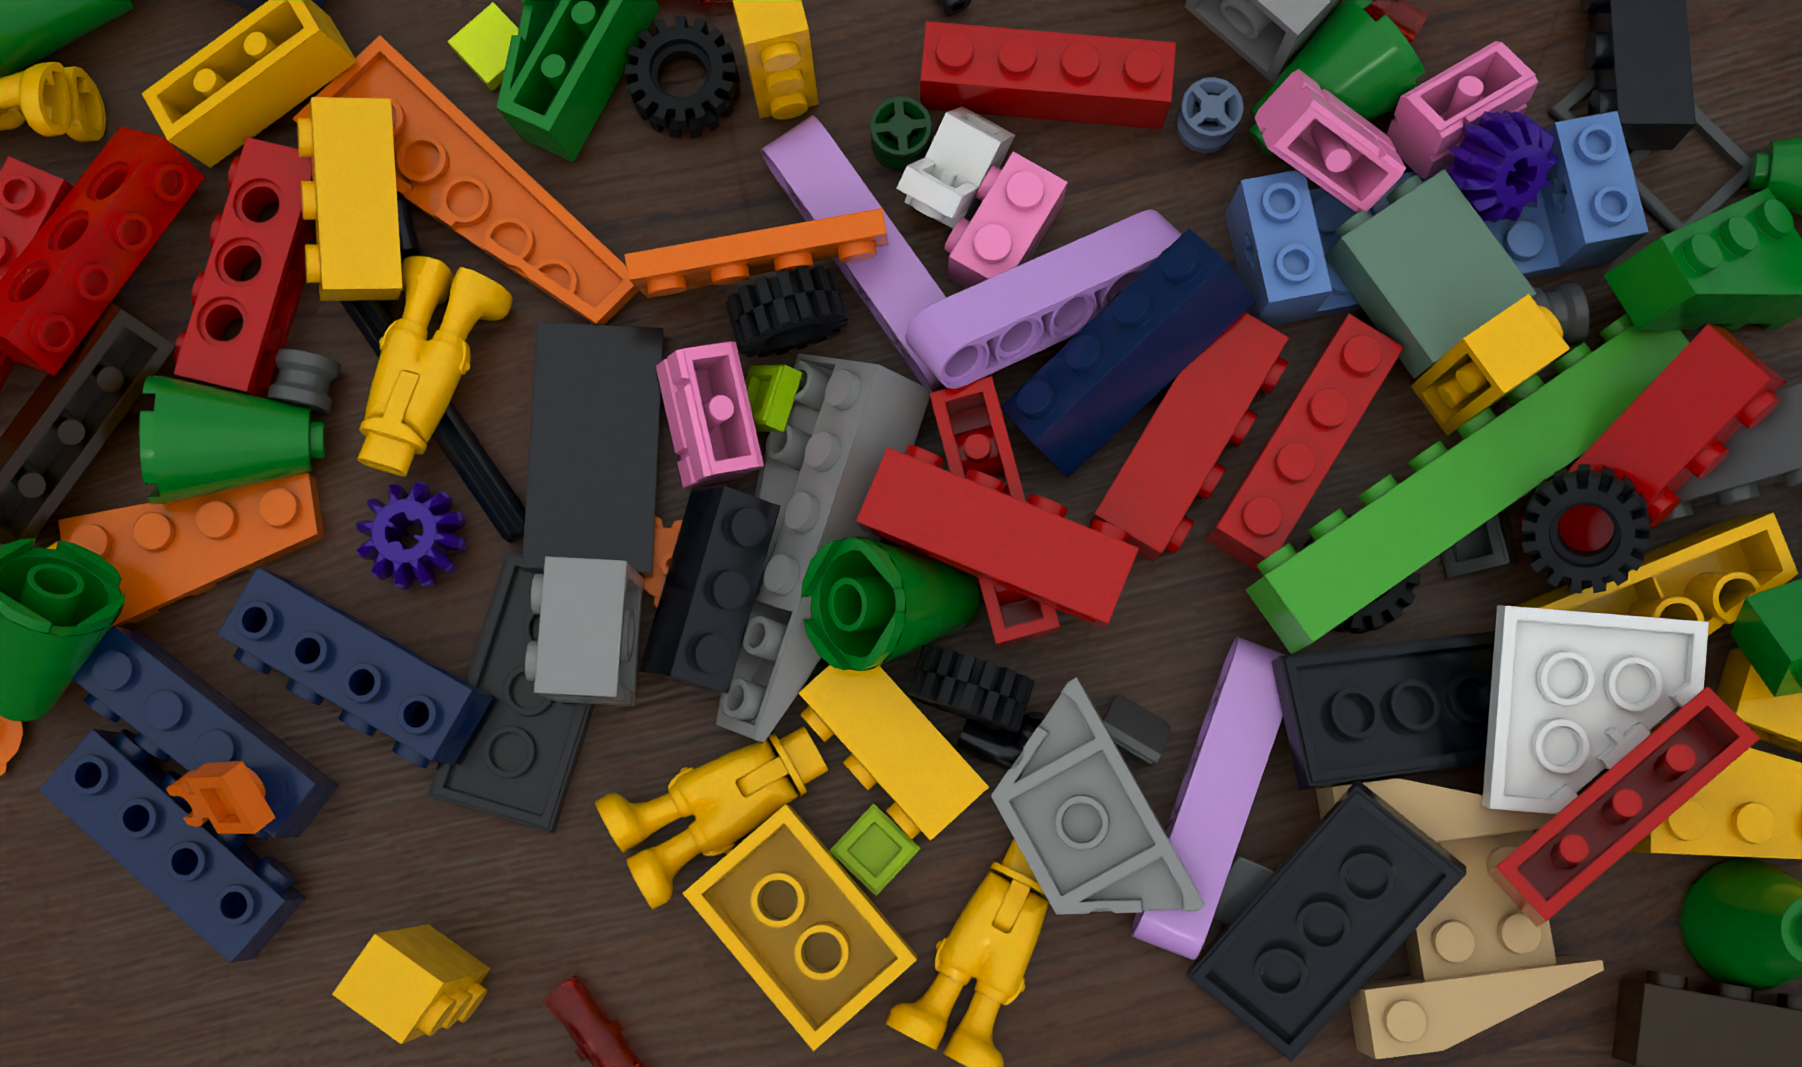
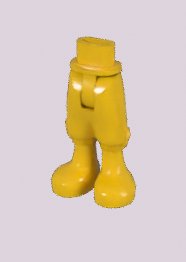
M53 61L35 64L25 71L0 78V131L18 128L27 121L36 133L45 137L59 136L66 133L74 141L82 143L99 141L104 136L106 129L104 103L96 84L82 68L76 66L63 68L61 63Z
M423 256L406 257L401 264L402 290L406 294L402 319L394 321L379 340L381 354L371 384L365 418L359 427V431L366 438L357 461L368 467L403 477L407 475L414 455L425 452L427 448L426 443L430 440L447 410L461 376L465 375L470 369L471 354L466 339L471 329L479 319L497 321L505 318L513 302L512 295L494 280L464 267H460L453 278L451 270L442 261ZM449 295L441 326L435 332L432 339L427 340V328L437 305L446 302Z
M804 726L781 739H778L776 734L773 733L768 736L769 741L766 739L765 742H755L729 752L695 769L693 767H684L668 785L669 793L650 801L631 803L617 793H608L595 801L603 822L623 853L639 845L650 835L681 817L686 818L692 815L695 817V820L688 825L686 830L657 846L646 848L626 859L633 878L652 910L667 903L673 893L672 880L686 863L700 853L706 857L728 854L736 846L735 842L762 825L785 804L788 805L799 795L803 796L806 794L807 791L804 786L806 783L829 771Z
M1015 839L1012 840L1002 863L992 862L989 868L990 871L966 904L948 937H944L941 941L937 942L934 967L939 973L927 992L914 1003L895 1005L891 1009L885 1023L906 1036L937 1050L946 1031L948 1018L964 985L967 986L969 981L975 978L977 981L973 998L964 1017L951 1035L943 1051V1054L966 1067H1004L1002 1054L993 1044V1026L1001 1004L1004 1006L1009 1005L1020 992L1025 990V978L1023 977L1036 946L1049 905L1046 895Z

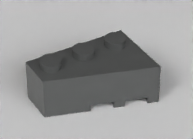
M1802 383L1776 391L1774 395L1780 399L1776 408L1756 427L1748 430L1743 425L1724 444L1730 450L1727 457L1704 478L1698 479L1693 475L1675 493L1681 499L1678 506L1657 525L1693 516V504L1716 498L1719 507L1745 502L1761 496L1758 487L1781 481L1786 482L1787 488L1801 486Z

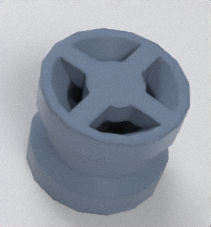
M1216 77L1202 78L1191 84L1184 93L1175 120L1176 133L1185 146L1192 151L1203 154L1217 152L1226 147L1235 134L1236 127L1240 123L1244 110L1242 96L1237 88L1227 80ZM1205 121H1216L1217 127L1215 125H1202V123Z

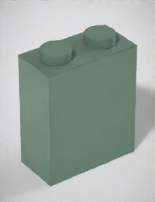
M1445 169L1425 182L1422 181L1418 174L1409 178L1386 196L1390 205L1376 215L1372 216L1369 210L1367 212L1361 210L1335 230L1340 239L1325 256L1379 332L1404 346L1398 358L1414 379L1430 369L1471 332L1526 295L1530 294L1533 297L1537 294Z

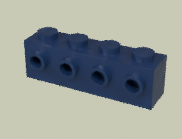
M1189 228L1170 247L1166 248L1129 286L1117 294L1111 303L1076 336L1072 337L1037 373L1024 382L1000 408L1061 473L1068 478L1256 301L1228 261Z
M260 567L256 568L217 634L238 647L233 657L241 663L267 675L272 668L290 677L285 686L289 691L316 705H321L324 699L331 701L343 709L338 717L340 721L372 737L377 729L397 740L392 748L393 752L423 768H427L431 761L454 765L493 696L290 579Z
M113 625L85 664L72 678L89 692L84 701L93 710L114 722H118L120 718L124 719L139 731L134 738L135 742L160 760L167 761L172 757L188 771L196 770L203 764L210 762L243 761L245 766L254 771L261 779L266 790L264 798L276 817L256 834H253L260 839L267 840L270 835L272 837H300L339 787L336 782L144 633Z
M92 729L38 790L230 963L254 959L306 899L292 887V884L296 881L294 874L273 857L265 855L261 859L244 844L249 838L248 834H218L210 820L197 828L187 825L183 817L192 811L191 806L184 798L170 796L166 790L169 785L182 777V775L174 771H170L168 774L164 773L150 760L153 755L135 742L136 734L123 729L119 733Z

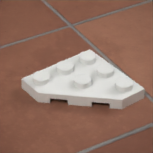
M1497 605L1482 806L1489 809L1558 814L1578 797L1576 793L1602 770H1610L1651 735L1650 729L1677 706H1685L1704 689L1709 622Z

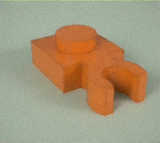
M243 761L205 763L198 769L187 772L166 788L170 796H180L191 806L192 811L183 817L186 824L191 827H200L210 820L218 834H256L276 818L264 798L266 790L261 779L254 771L246 767Z

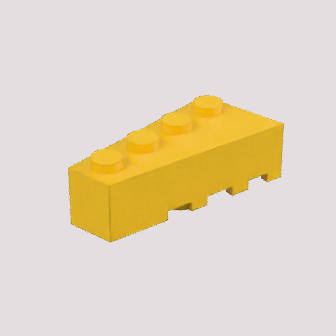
M1774 512L1737 515L1644 553V560L1637 571L1634 569L1629 571L1628 580L1619 586L1612 581L1607 583L1606 591L1593 593V586H1582L1580 594L1569 592L1570 584H1567L1518 604L1516 607L1709 622V636L1724 624H1731L1736 621L1746 597L1784 585L1799 573Z
M1659 722L1649 730L1652 734L1664 723ZM1749 748L1628 852L1802 860V763Z

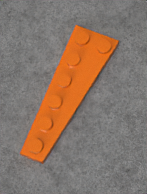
M381 35L355 58L357 62L334 78L315 96L390 98L397 193L592 325H605L640 291L629 281L626 265ZM310 102L292 118L296 123L297 118H309Z

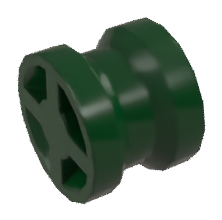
M896 96L886 99L876 107L871 116L870 123L871 148L874 157L883 167L891 171L904 172L907 165L925 158L931 145L932 121L928 110L921 102L911 97ZM891 136L898 140V144L892 141Z

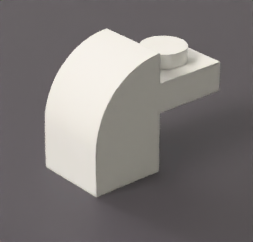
M963 106L945 113L925 158L907 165L896 189L907 194L905 203L953 229L961 217L969 220L981 201L976 199V194L984 177L993 165L1000 168L1015 134Z

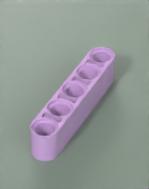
M813 115L761 149V154L770 171L806 222L882 208L825 127ZM883 210L889 245L877 247V256L862 261L839 262L838 256L832 259L922 386L935 392L944 385L907 345L905 335L911 320L922 309L946 298V296Z
M1149 209L1139 212L927 306L908 325L905 335L906 343L945 387L956 389L966 386L1078 334L1111 303L1117 294L1129 286L1182 234L1157 211Z
M1238 636L1234 639L1223 664L1165 828L1168 838L1201 894L1205 907L1198 911H1184V909L1143 910L1142 913L1135 914L1131 928V937L1191 960H1195L1199 955L1283 717L1271 661L1286 654Z

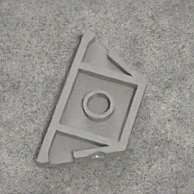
M1078 677L1070 680L1061 691L1060 696L1023 747L1021 754L991 795L1055 914H1089L1090 912L1104 911L1142 913L1143 910H1200L1205 907L1201 894Z

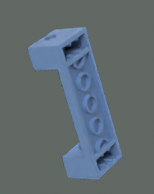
M1618 111L1555 122L1547 133L1554 137L1550 150L1559 160L1547 171L1546 177L1552 185L1542 187L1537 193V208L1523 207L1517 221L1500 219L1496 223L1490 220L1484 221L1525 278L1612 263L1649 232ZM1298 170L1241 180L1225 212L1239 278L1256 301L1247 310V313L1269 326L1363 309L1325 258L1340 239L1335 230L1357 213L1323 188L1309 190L1306 176ZM1414 171L1403 173V176L1369 209L1372 216L1390 205L1386 199L1389 193L1417 174Z

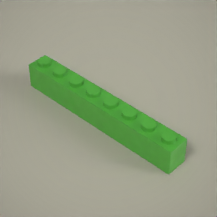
M1626 313L1599 332L1605 344L1592 352L1585 342L1552 364L1559 374L1554 379L1544 384L1540 377L1535 375L1505 396V399L1511 405L1510 409L1496 417L1490 407H1488L1456 429L1463 438V441L1450 450H1447L1440 440L1409 461L1408 464L1414 471V474L1398 484L1390 474L1363 492L1358 498L1365 508L1350 518H1347L1340 508L1313 526L1308 532L1315 542L1302 551L1296 553L1291 544L1288 543L1256 566L1263 574V577L1245 589L1291 655L1310 645L1530 492L1544 479L1547 480L1556 471L1561 470L1583 455L1690 343L1680 330H1637Z

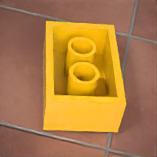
M785 804L682 893L813 1051L917 961V954L791 805Z

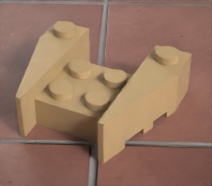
M1399 778L1363 783L1466 866V875L1405 939L1411 976L1366 981L1349 999L1357 1051L1373 1059L1444 1051L1604 970L1603 961L1600 959L1578 955L1555 957L1549 920L1536 927L1489 876V873L1534 834V829L1542 828L1557 814L1489 809L1482 806L1483 795ZM1352 784L1316 788L1320 819L1327 814Z

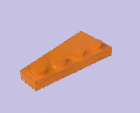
M883 208L634 252L624 254L629 281L650 299L708 285L738 283L750 279V276L771 271L780 272L787 270L788 273H794L799 267L808 266L810 269L814 267L813 262L837 256L839 257V262L862 261L877 256L876 248L889 245Z
M310 473L293 475L169 504L145 503L58 520L61 541L77 544L99 554L115 567L121 576L119 589L122 595L125 593V602L119 617L113 624L117 627L129 622L137 623L159 613L158 609L189 595L195 597L217 587V583L244 570L252 571L257 567L266 565L325 538L317 479Z

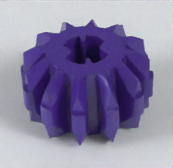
M1506 110L1503 113L1484 111L1478 125H1463L1464 140L1460 146L1448 148L1455 159L1454 163L1446 169V172L1483 221L1490 220L1494 223L1500 219L1517 221L1523 207L1537 208V193L1542 187L1552 185L1546 177L1547 171L1559 160L1550 150L1554 137L1547 133L1545 128L1533 122V118L1517 111L1513 113Z
M417 481L412 486L409 494L399 484H390L388 490L390 503L387 505L376 498L367 499V506L377 515L374 521L362 520L355 523L357 531L372 537L362 543L357 552L365 560H375L371 569V574L375 578L383 581L392 576L395 587L401 590H408L413 584L415 577L422 586L426 588L434 587L436 585L434 571L436 566L449 574L456 572V564L446 556L449 550L465 551L468 548V542L459 536L451 534L466 524V518L460 512H449L453 502L452 497L444 491L431 496L430 486L424 482ZM412 524H415L423 529L422 536L414 535V538L419 540V542L410 548L402 543V536L410 537V534L405 530Z

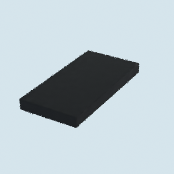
M537 322L522 569L524 572L544 573L545 556L622 560L627 561L641 576L653 577L661 388L656 365L663 361V328Z
M507 551L465 680L493 696L456 763L451 765L438 762L428 796L546 832L555 833L595 704L553 701L534 693L535 681H527L525 674L527 646L530 640L538 641L540 614L532 613L531 588L534 575L544 573L524 572L522 569L523 555Z
M1495 631L1285 655L1271 661L1299 790L1352 784L1357 779L1360 782L1484 766Z
M1357 779L1189 967L1187 977L1292 1062L1466 875V866Z

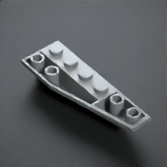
M798 353L794 369L802 372V377L784 432H770L766 441V452L763 457L764 466L759 469L755 497L780 505L781 507L729 692H721L716 725L757 741L765 742L803 688L821 658L809 640L803 619H812L810 611L811 596L801 598L802 582L810 560L824 544L834 540H842L848 537H864L880 542L881 537L863 531L856 522V519L886 448L889 447L904 453L907 445L914 446L930 398L929 393L932 392L931 389L879 364Z

